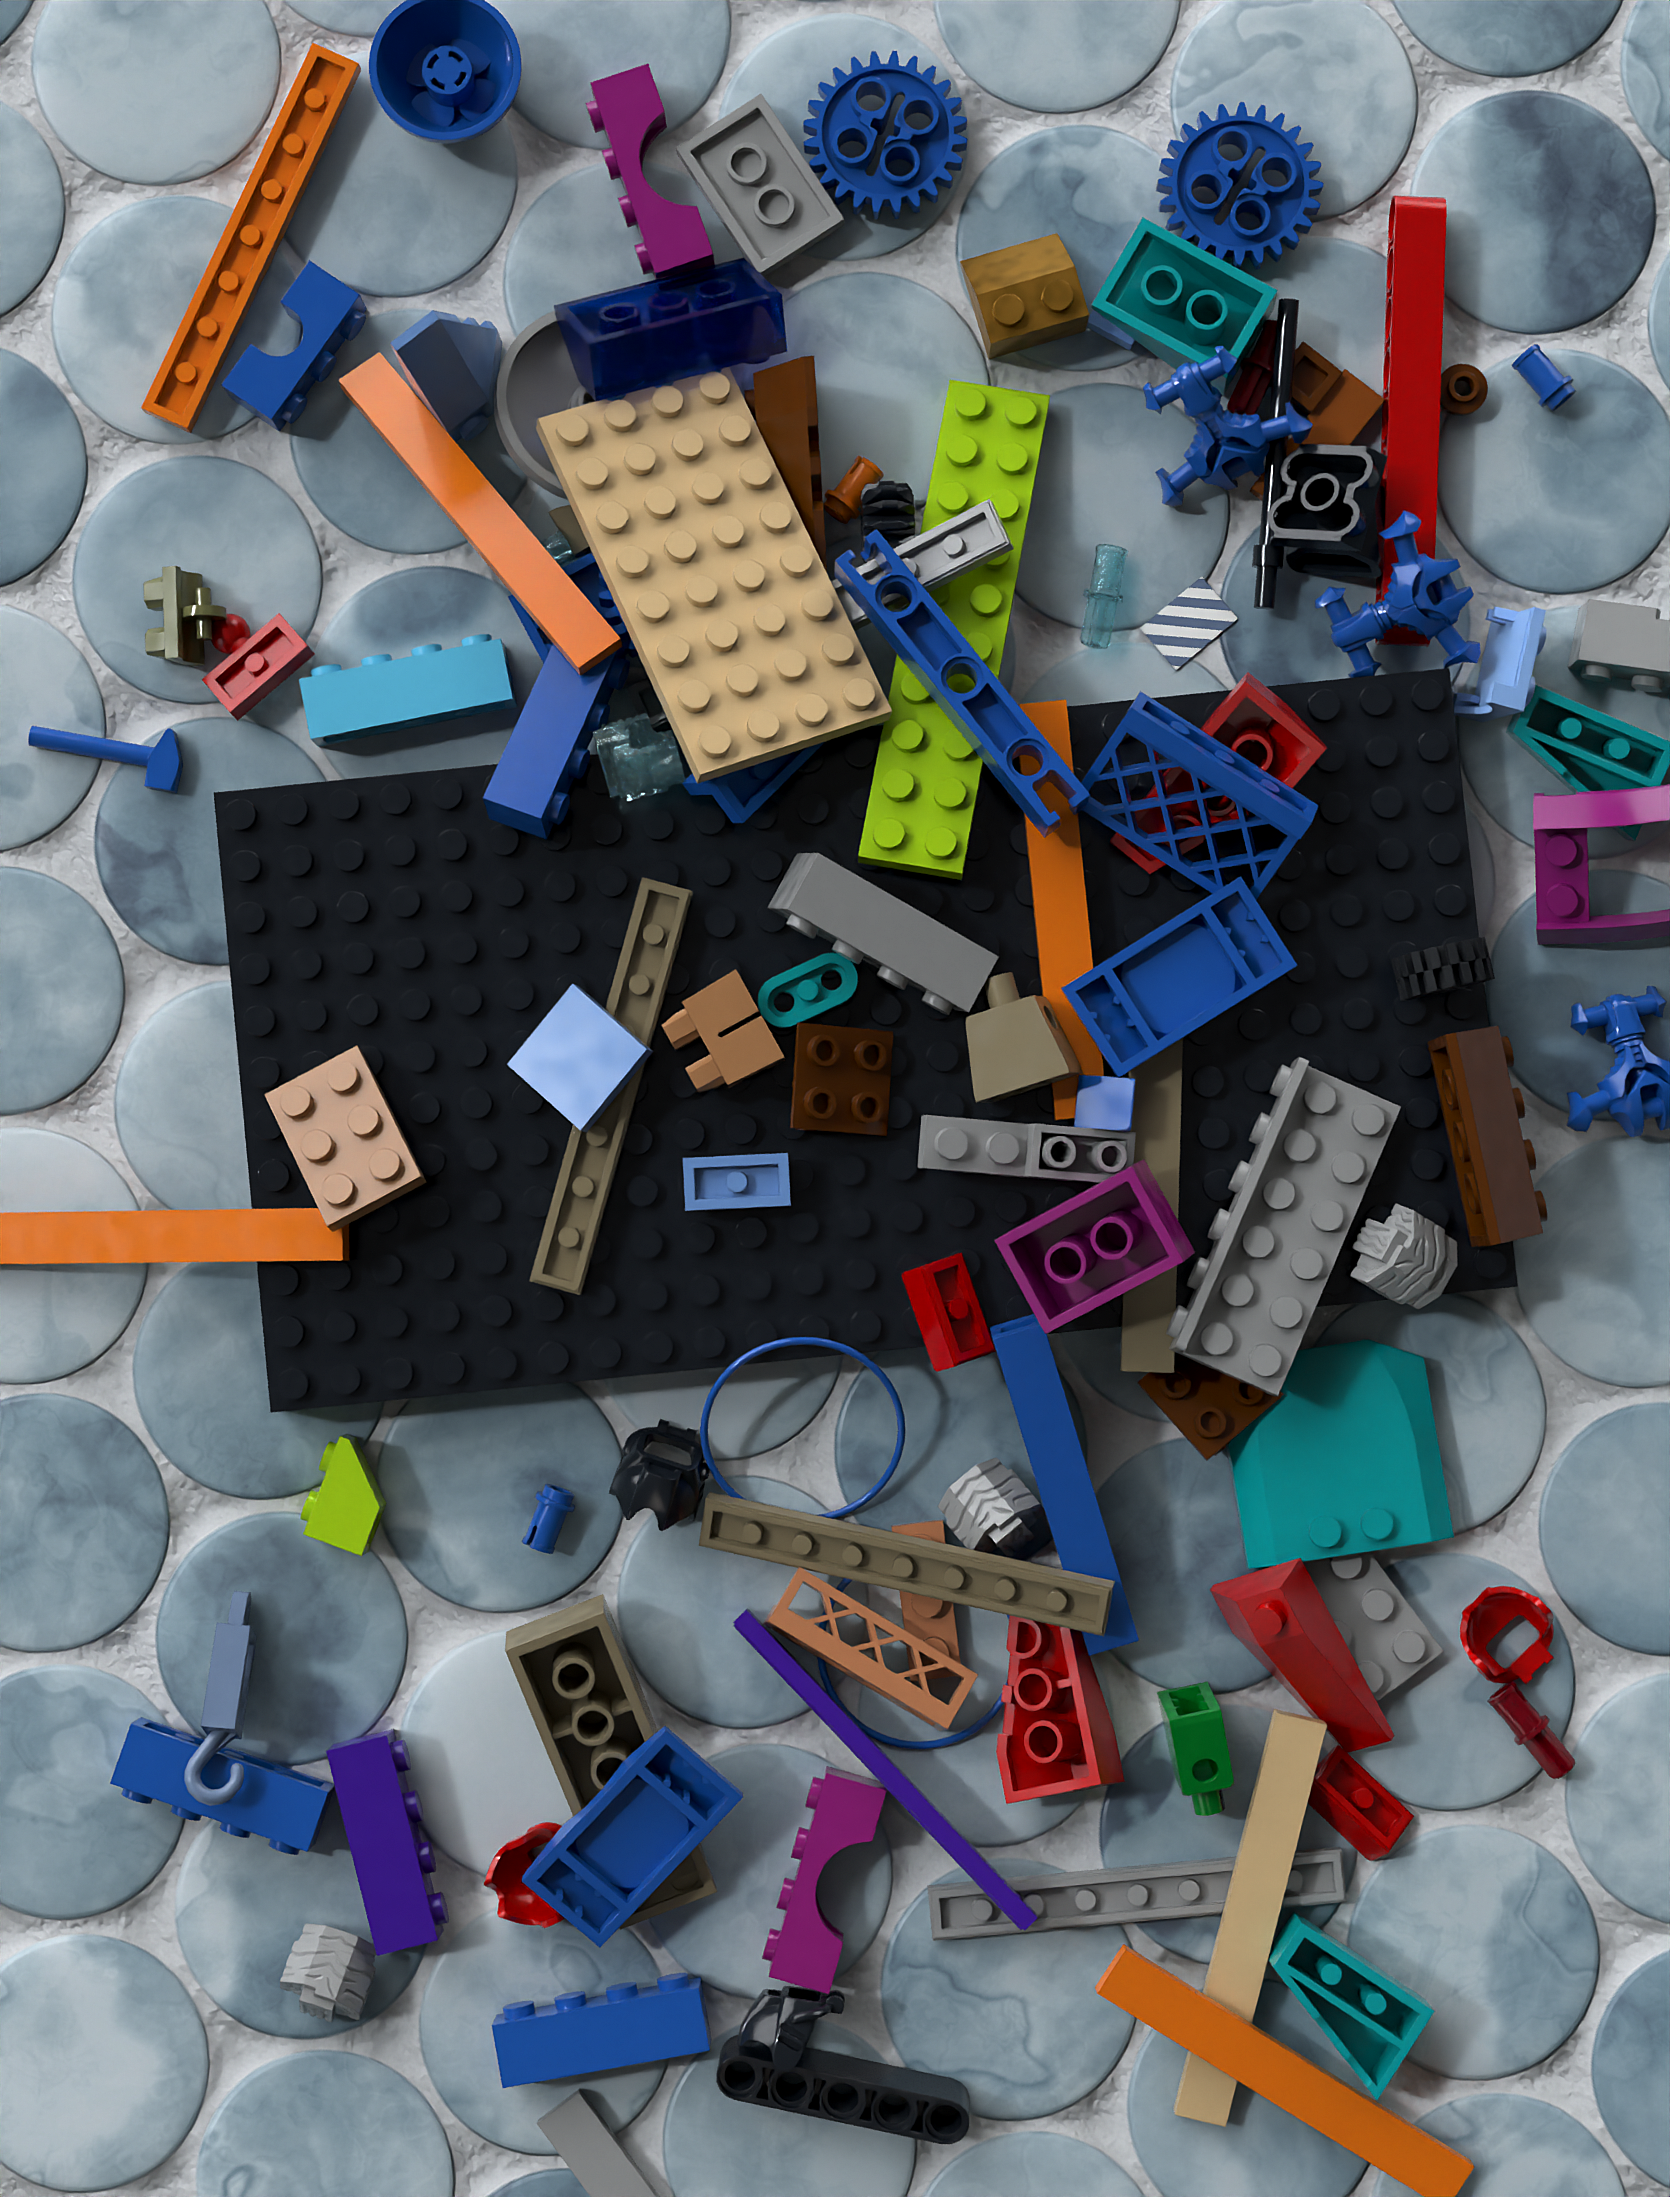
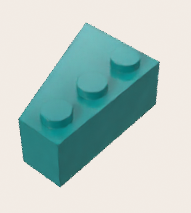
M1536 684L1531 701L1524 708L1523 712L1513 714L1506 733L1575 795L1576 792L1660 786L1670 765V741ZM1643 824L1614 826L1612 828L1626 840L1635 841Z
M1293 1911L1273 1942L1268 1960L1374 2098L1378 2100L1435 2011L1425 1998Z

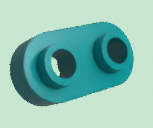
M825 953L774 976L766 981L759 991L758 1008L760 1014L768 1024L776 1028L788 1029L797 1026L798 1022L804 1023L849 1001L854 995L858 984L856 968L850 960L837 953ZM829 971L837 972L842 978L840 987L835 990H828L821 983L823 975ZM787 993L793 997L794 1006L790 1011L780 1012L775 1008L774 1000L779 994Z

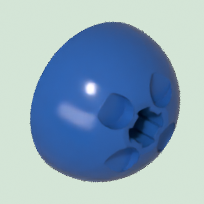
M406 0L385 18L376 32L369 55L370 82L373 92L384 112L407 133L433 143L453 144L465 142L491 130L504 118L511 108L521 81V54L514 31L504 16L485 0ZM461 77H462V78H463L462 83H461L459 86H457L456 84L459 83V81L461 80Z

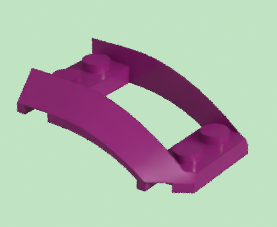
M1670 784L1623 790L1576 792V795L1545 796V793H1534L1533 830L1537 913L1536 934L1538 945L1611 943L1670 936V909L1631 914L1590 916L1588 828L1627 826L1670 820Z

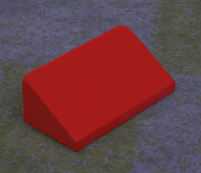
M962 1252L902 1273L907 1294L935 1371L949 1369L996 1352Z
M1339 1745L1335 1746L1317 1765L1308 1804L1369 1861H1374L1388 1854L1414 1816Z

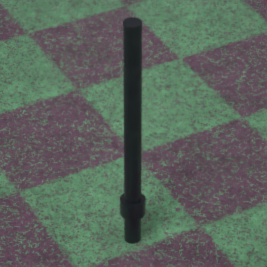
M1279 299L1269 420L1286 415L1285 403H1291L1299 300ZM1288 436L1269 441L1270 449L1266 455L1259 545H1254L1252 560V567L1257 568L1254 608L1274 609L1277 569H1283L1284 547L1268 546L1272 530L1268 525L1267 518L1271 506L1282 497L1284 492L1281 466L1287 457Z

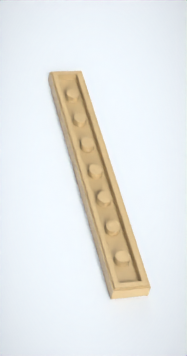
M1278 1709L1273 1710L1203 1989V1994L1251 2024L1327 1727L1326 1722L1323 1720ZM1188 2050L1173 2108L1175 2115L1226 2127L1237 2080Z

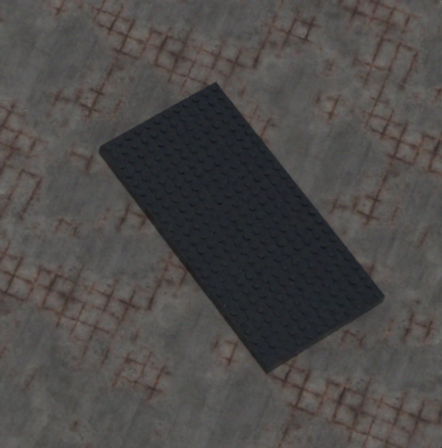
M1449 668L1266 686L1289 705L1327 746L1323 754L1292 788L1319 805L1314 819L1256 899L1297 966L1183 1038L1178 1222L1195 1253L1177 1265L1176 1308L1178 1305L1186 1308L1194 1289L1187 1286V1282L1192 1269L1199 1257L1208 1259L1215 1240L1208 1238L1214 1218L1220 1208L1226 1211L1229 1210L1236 1192L1228 1189L1232 1176L1241 1160L1249 1163L1257 1145L1249 1141L1254 1125L1261 1112L1270 1115L1277 1096L1270 1094L1273 1081L1282 1064L1290 1068L1291 1063L1298 1057L1308 1060V1066L1401 1106L1316 1307L1390 1300L1350 1275L1353 1269L1357 1267V1262L1361 1256L1360 1252L1352 1248L1353 1243L1357 1241V1235L1361 1233L1360 1229L1366 1227L1365 1222L1368 1218L1384 1224L1387 1218L1392 1215L1391 1211L1395 1204L1414 1210L1422 1215L1423 1218H1427L1434 1222V1224L1439 1225L1445 1230V1235L1457 1242V1267L1442 1294L1518 1287L1513 1241L1492 1246L1471 1247L1428 1046L1429 1041L1446 1034L1489 1027L1484 982L1431 996L1401 1001L1391 961L1393 958L1411 954L1412 952L1479 938ZM1232 690L1156 697L1152 699L1200 729ZM1134 700L1067 706L1073 771L1080 783ZM883 725L870 726L826 741L744 823H732L713 795L689 794L682 783L692 774V771L680 746L591 754L583 777L580 780L574 778L567 793L570 795V803L564 820L560 825L553 824L547 839L489 819L483 796L498 764L214 792L252 1209L318 1208L265 1094L355 1046H358L364 1053L426 1180V1183L349 1223V1260L257 1262L270 1412L728 1367L739 1357L754 1348L775 1340L793 1337L828 1339L849 1346L860 1353L926 1347L902 1279V1273L962 1252L991 1338V1326L1034 1314L994 1240L1098 1183L918 1168L922 1115L1023 1124L1074 1126V1119L1055 1121L1051 1084L993 1103L976 1102L965 1022L966 1017L990 1009L984 987H982L969 1012L952 1009L950 1014L946 1015L921 1001L925 994L924 992L909 984L902 990L877 976L879 968L862 959L860 964L852 962L858 975L857 988L852 998L846 1003L804 1022L893 1032L887 1136L820 1130L803 1131L790 1128L797 1026L781 1029L766 1022L785 1057V1061L765 1069L731 1088L725 1083L718 1088L702 1093L697 1091L685 1069L710 1055L702 1038L700 1037L675 1050L662 1027V1024L675 1013L685 1008L682 1003L684 1000L735 969L758 1008V994L766 981L822 954L836 953L831 950L834 944L817 934L812 939L796 931L786 924L787 918L767 908L797 853H819L999 956L988 978L1012 972L1020 999L1033 995L1042 996L1024 812L987 765L983 762L962 880L858 863V854ZM1126 733L1118 745L1123 766L1150 762L1146 745ZM1158 753L1159 760L1167 759L1166 757ZM1016 757L1012 761V765L1020 774L1019 758ZM1111 757L1103 770L1114 768ZM1162 769V774H1164L1167 769ZM1152 771L1126 776L1131 801L1143 799L1155 785ZM1116 778L1095 781L1088 791L1090 797L1104 806L1122 803ZM1081 810L1078 812L1093 968L1212 894L1167 864L1149 874L1110 842L1116 831L1085 811ZM1250 812L1248 817L1256 815ZM1125 813L1118 814L1126 819ZM1270 824L1250 827L1256 852L1278 848L1287 836ZM1242 829L1214 834L1220 858L1247 853ZM1205 839L1203 843L1182 856L1192 862L1210 860L1207 840ZM1269 860L1259 862L1261 872ZM1250 863L1223 868L1226 884L1241 876L1249 889L1253 885L1254 880ZM1207 870V872L1215 876L1214 870ZM642 877L691 890L693 891V896L650 1049L653 1052L646 1061L581 1295L529 1281L573 1123L507 1064L572 984L582 988L604 1009L606 1008ZM829 971L823 975L821 983L824 988L835 990L840 987L842 978L837 972ZM787 993L779 994L774 1000V1006L780 1012H788L794 1006V999ZM740 1024V1025L736 1026L735 1028H733V1029H731V1030L725 1032L724 1034L720 1035V1037H723V1036L729 1034L730 1032H732V1031L738 1029L739 1027H741V1026H743V1025ZM1102 1055L1104 1076L1116 1077ZM1128 1072L1121 1077L1128 1078ZM788 1153L791 1206L685 1211L683 1158ZM1122 1294L1047 1334L1121 1327ZM791 1345L762 1353L743 1365L846 1354L838 1350L816 1345Z

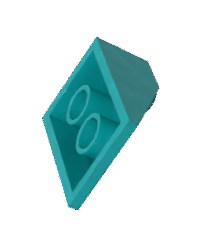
M1142 217L1094 299L1091 308L1175 370L1184 363L1190 362L1192 364L1199 362L1200 364L1217 355L1215 347L1221 345L1237 358V373L1243 359L1248 355L1266 320H1268L1274 310L1278 290ZM1226 373L1210 383L1224 396L1235 375H1228Z

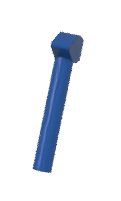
M32 726L28 737L29 746L146 766L147 772L144 785L146 788L170 793H177L183 760L177 733L171 728L165 731L155 747Z

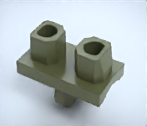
M178 566L162 567V577L143 583L144 602L147 609L163 611L164 627L150 628L145 633V652L147 655L156 658L167 659L191 667L205 665L204 641L212 640L213 622L226 620V608L211 605V589L202 587V574L182 571L181 567Z

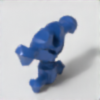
M1216 346L1217 355L1200 364L1199 362L1192 364L1187 362L1180 365L1176 372L1171 375V379L1153 388L1151 383L1148 382L1143 387L1147 409L1161 414L1162 407L1181 398L1184 403L1185 415L1194 418L1195 423L1198 424L1196 426L1197 433L1193 436V441L1183 455L1187 462L1172 474L1164 468L1155 472L1161 483L1162 503L1172 507L1182 505L1184 498L1183 490L1198 478L1206 484L1217 485L1225 490H1232L1238 487L1236 478L1250 471L1256 477H1259L1265 473L1264 459L1270 449L1269 441L1292 435L1294 443L1301 444L1311 431L1313 424L1300 416L1290 402L1285 403L1286 415L1261 422L1258 414L1239 415L1237 413H1230L1228 410L1224 411L1223 406L1220 404L1222 394L1210 383L1226 373L1228 375H1236L1237 358L1230 354L1224 346Z
M1404 510L1392 526L1379 533L1385 539L1393 538L1399 561L1391 564L1393 572L1390 576L1391 582L1387 586L1389 591L1384 595V601H1378L1374 605L1372 603L1368 605L1366 601L1360 606V610L1351 614L1343 598L1345 588L1330 586L1323 595L1315 600L1316 609L1324 606L1333 623L1330 627L1332 629L1331 639L1334 645L1340 647L1342 652H1347L1355 670L1348 674L1350 678L1375 675L1382 663L1373 660L1366 643L1375 638L1377 640L1384 639L1383 634L1387 633L1386 630L1393 629L1392 626L1395 625L1399 628L1407 627L1409 631H1416L1418 635H1425L1428 641L1435 636L1448 653V656L1443 660L1444 668L1461 663H1478L1481 654L1480 643L1475 641L1465 642L1453 626L1458 621L1460 610L1474 596V593L1470 586L1458 590L1455 587L1450 573L1461 567L1458 559L1435 560L1429 558L1425 553L1418 554L1413 532L1419 529L1421 520L1414 513Z
M1647 986L1646 995L1632 998L1630 995L1614 994L1606 997V1000L1600 1002L1599 1006L1583 1009L1579 1002L1571 1006L1572 1019L1570 1027L1583 1036L1587 1029L1603 1026L1606 1034V1044L1614 1048V1054L1618 1058L1614 1059L1615 1066L1610 1067V1072L1605 1075L1604 1080L1597 1083L1598 1092L1583 1099L1577 1092L1567 1093L1569 1102L1567 1127L1574 1131L1587 1132L1593 1117L1607 1110L1630 1137L1642 1135L1644 1120L1655 1118L1660 1130L1670 1129V1062L1655 1056L1645 1047L1643 1036L1646 1034V1030L1639 1018L1650 1014L1663 1018V1011L1667 1001L1660 996L1655 986Z

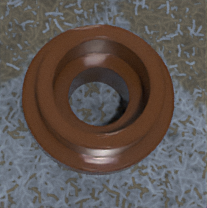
M1455 364L1441 374L1440 405L1444 410L1453 415L1465 416L1474 413L1482 406L1487 397L1488 385L1485 376L1479 369L1469 364ZM1457 381L1467 382L1471 387V394L1468 396L1457 394L1454 389V383Z

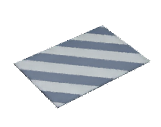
M1200 577L1140 627V629L1172 667L1177 670L1238 618L1206 580Z

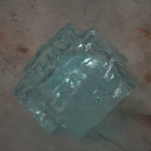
M648 713L636 715L634 718H626L625 721L620 719L617 722H609L608 725L602 724L601 729L593 731L611 797L620 795V797L625 796L626 801H631L641 796L654 795L656 792L668 791L667 787L672 784L676 785L686 782L672 730H668L665 733L654 731L651 727Z

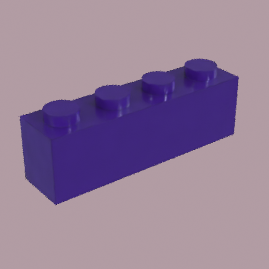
M394 1729L333 1744L326 1750L376 1955L379 1956L437 1941L444 1931L442 1924L449 1923V1915L443 1893H434L430 1873L436 1872L435 1856L431 1843L429 1841L422 1842L417 1822L424 1820L423 1809L417 1790L409 1792L404 1771L411 1770V1762L405 1740L397 1741Z

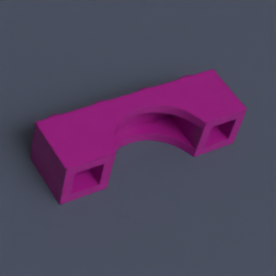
M647 63L590 82L594 100L585 104L595 133L605 131L610 148L602 150L609 176L611 180L621 178L626 195L619 197L618 201L627 228L637 225L642 243L634 245L643 275L653 272L657 287L659 288L715 269L714 254L698 207L680 205L664 199L650 187L642 173L644 157L649 146L667 128L665 111L649 64Z
M826 1766L823 1779L813 1776L805 1807L814 1809L809 1829L798 1828L791 1853V1858L800 1860L795 1879L784 1878L776 1908L784 1910L785 1914L780 1931L770 1928L762 1959L771 1961L768 1977L822 1993H830L843 1947L844 1933L837 1929L822 1912L817 1899L816 1885L823 1867L834 1854L847 1846L873 1840L887 1788L880 1781Z

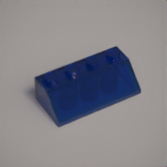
M745 258L554 305L555 316L578 381L595 401L604 399L609 401L621 400L627 393L650 387L672 386L674 381L700 374L705 375L709 372L720 373L723 368L742 363L760 364L769 360L770 356L787 352L782 294Z

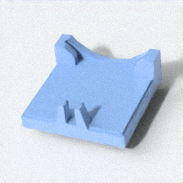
M1500 607L1487 610L1486 620L1492 622L1489 627L1475 695L1455 693L1453 696L1454 715L1486 722L1524 711V708L1531 701L1535 690V678L1532 677L1535 658L1542 651L1546 640V628L1543 626L1546 610L1537 607L1520 612Z

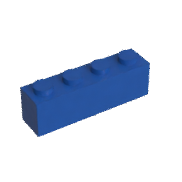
M623 642L621 648L581 676L554 644L552 645L483 796L490 820L544 839L548 838L554 823L558 825L562 823L570 803V795L567 793L574 778L580 780L587 769L590 759L588 746L594 733L600 735L607 724L610 714V705H608L614 689L621 690L626 682L630 661L626 660Z
M143 1717L131 1723L110 1784L123 1788L121 1794L124 1797L145 1804H151L153 1799L172 1805L170 1811L173 1814L189 1820L200 1821L202 1816L221 1822L220 1829L234 1836L249 1838L250 1834L254 1833L270 1839L269 1846L271 1848L291 1855H298L300 1850L308 1852L316 1844L335 1789L333 1783L225 1746L202 1769L200 1776L202 1783L210 1789L224 1787L230 1781V1769L235 1763L243 1766L244 1780L242 1787L232 1799L223 1804L209 1806L198 1802L190 1795L184 1782L186 1766L205 1739Z
M674 1973L658 1978V1985L637 1989L636 1982H625L607 1987L605 1989L606 1995L586 1998L584 1991H576L556 1996L554 1998L555 2004L534 2007V2001H520L504 2006L503 2013L497 2014L492 2024L502 2088L710 2051L712 2038L701 1977L688 1979L687 1973Z

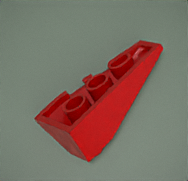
M1249 672L1246 673L1200 728L1206 734L1291 788L1298 783L1327 749V746L1289 705ZM1180 766L1168 768L1163 774L1167 795L1194 790L1191 773ZM1202 781L1203 788L1211 787ZM1156 785L1152 787L1143 799L1158 797ZM1225 795L1206 798L1212 823L1239 819L1236 803ZM1197 800L1170 804L1176 829L1203 825ZM1161 806L1134 811L1138 827L1146 833L1153 834L1167 831ZM1117 832L1110 839L1112 844L1149 874L1166 865V863ZM1201 835L1178 839L1182 855L1203 843L1206 836ZM1169 841L1162 842L1168 847H1170Z
M1301 1558L1212 1585L1210 1592L1232 1633L1313 1718L1326 1722V1731L1347 1753L1392 1741L1395 1735Z
M1009 1615L1006 1646L1010 1653L1007 1684L1002 1687L1001 1702L1005 1703L1003 1730L1001 1734H998L996 1749L1006 1804L1125 1782L1115 1730L1088 1654L1082 1631Z

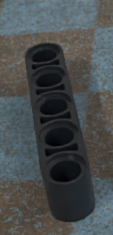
M738 2035L729 2038L720 2051L716 2082L720 2091L726 2097L733 2100L938 2144L958 2142L966 2135L969 2129L970 2096L967 2088L960 2081L953 2078L805 2047L798 2063L792 2070L781 2071L774 2066L772 2053L767 2045L762 2042H756L750 2047L738 2046ZM736 2061H743L750 2064L753 2070L748 2073H739L734 2071L730 2064ZM795 2072L800 2074L805 2080L798 2084H790L785 2082L781 2075ZM839 2083H847L853 2086L856 2091L849 2095H841L836 2093L832 2087ZM891 2094H898L903 2096L907 2102L899 2106H892L886 2103L883 2098ZM942 2105H950L955 2107L958 2112L948 2117L941 2116L934 2110Z

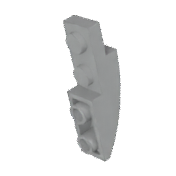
M922 1115L918 1168L1100 1183L1133 1165L1136 1132Z

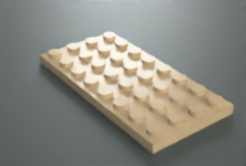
M727 363L538 418L536 426L538 435L697 784L889 720L892 709Z

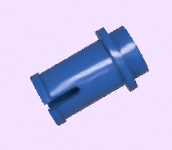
M1538 344L1528 348L1512 364L1513 369L1520 373L1541 398L1538 402L1541 407L1547 405L1551 411H1554L1576 392L1571 385L1572 377L1569 375L1564 377L1540 350Z
M545 1484L543 1492L538 1491L535 1498L539 1500V1503L522 1542L525 1545H530V1548L537 1551L553 1554L554 1546L566 1515L575 1509V1505L572 1503L574 1494L559 1486Z

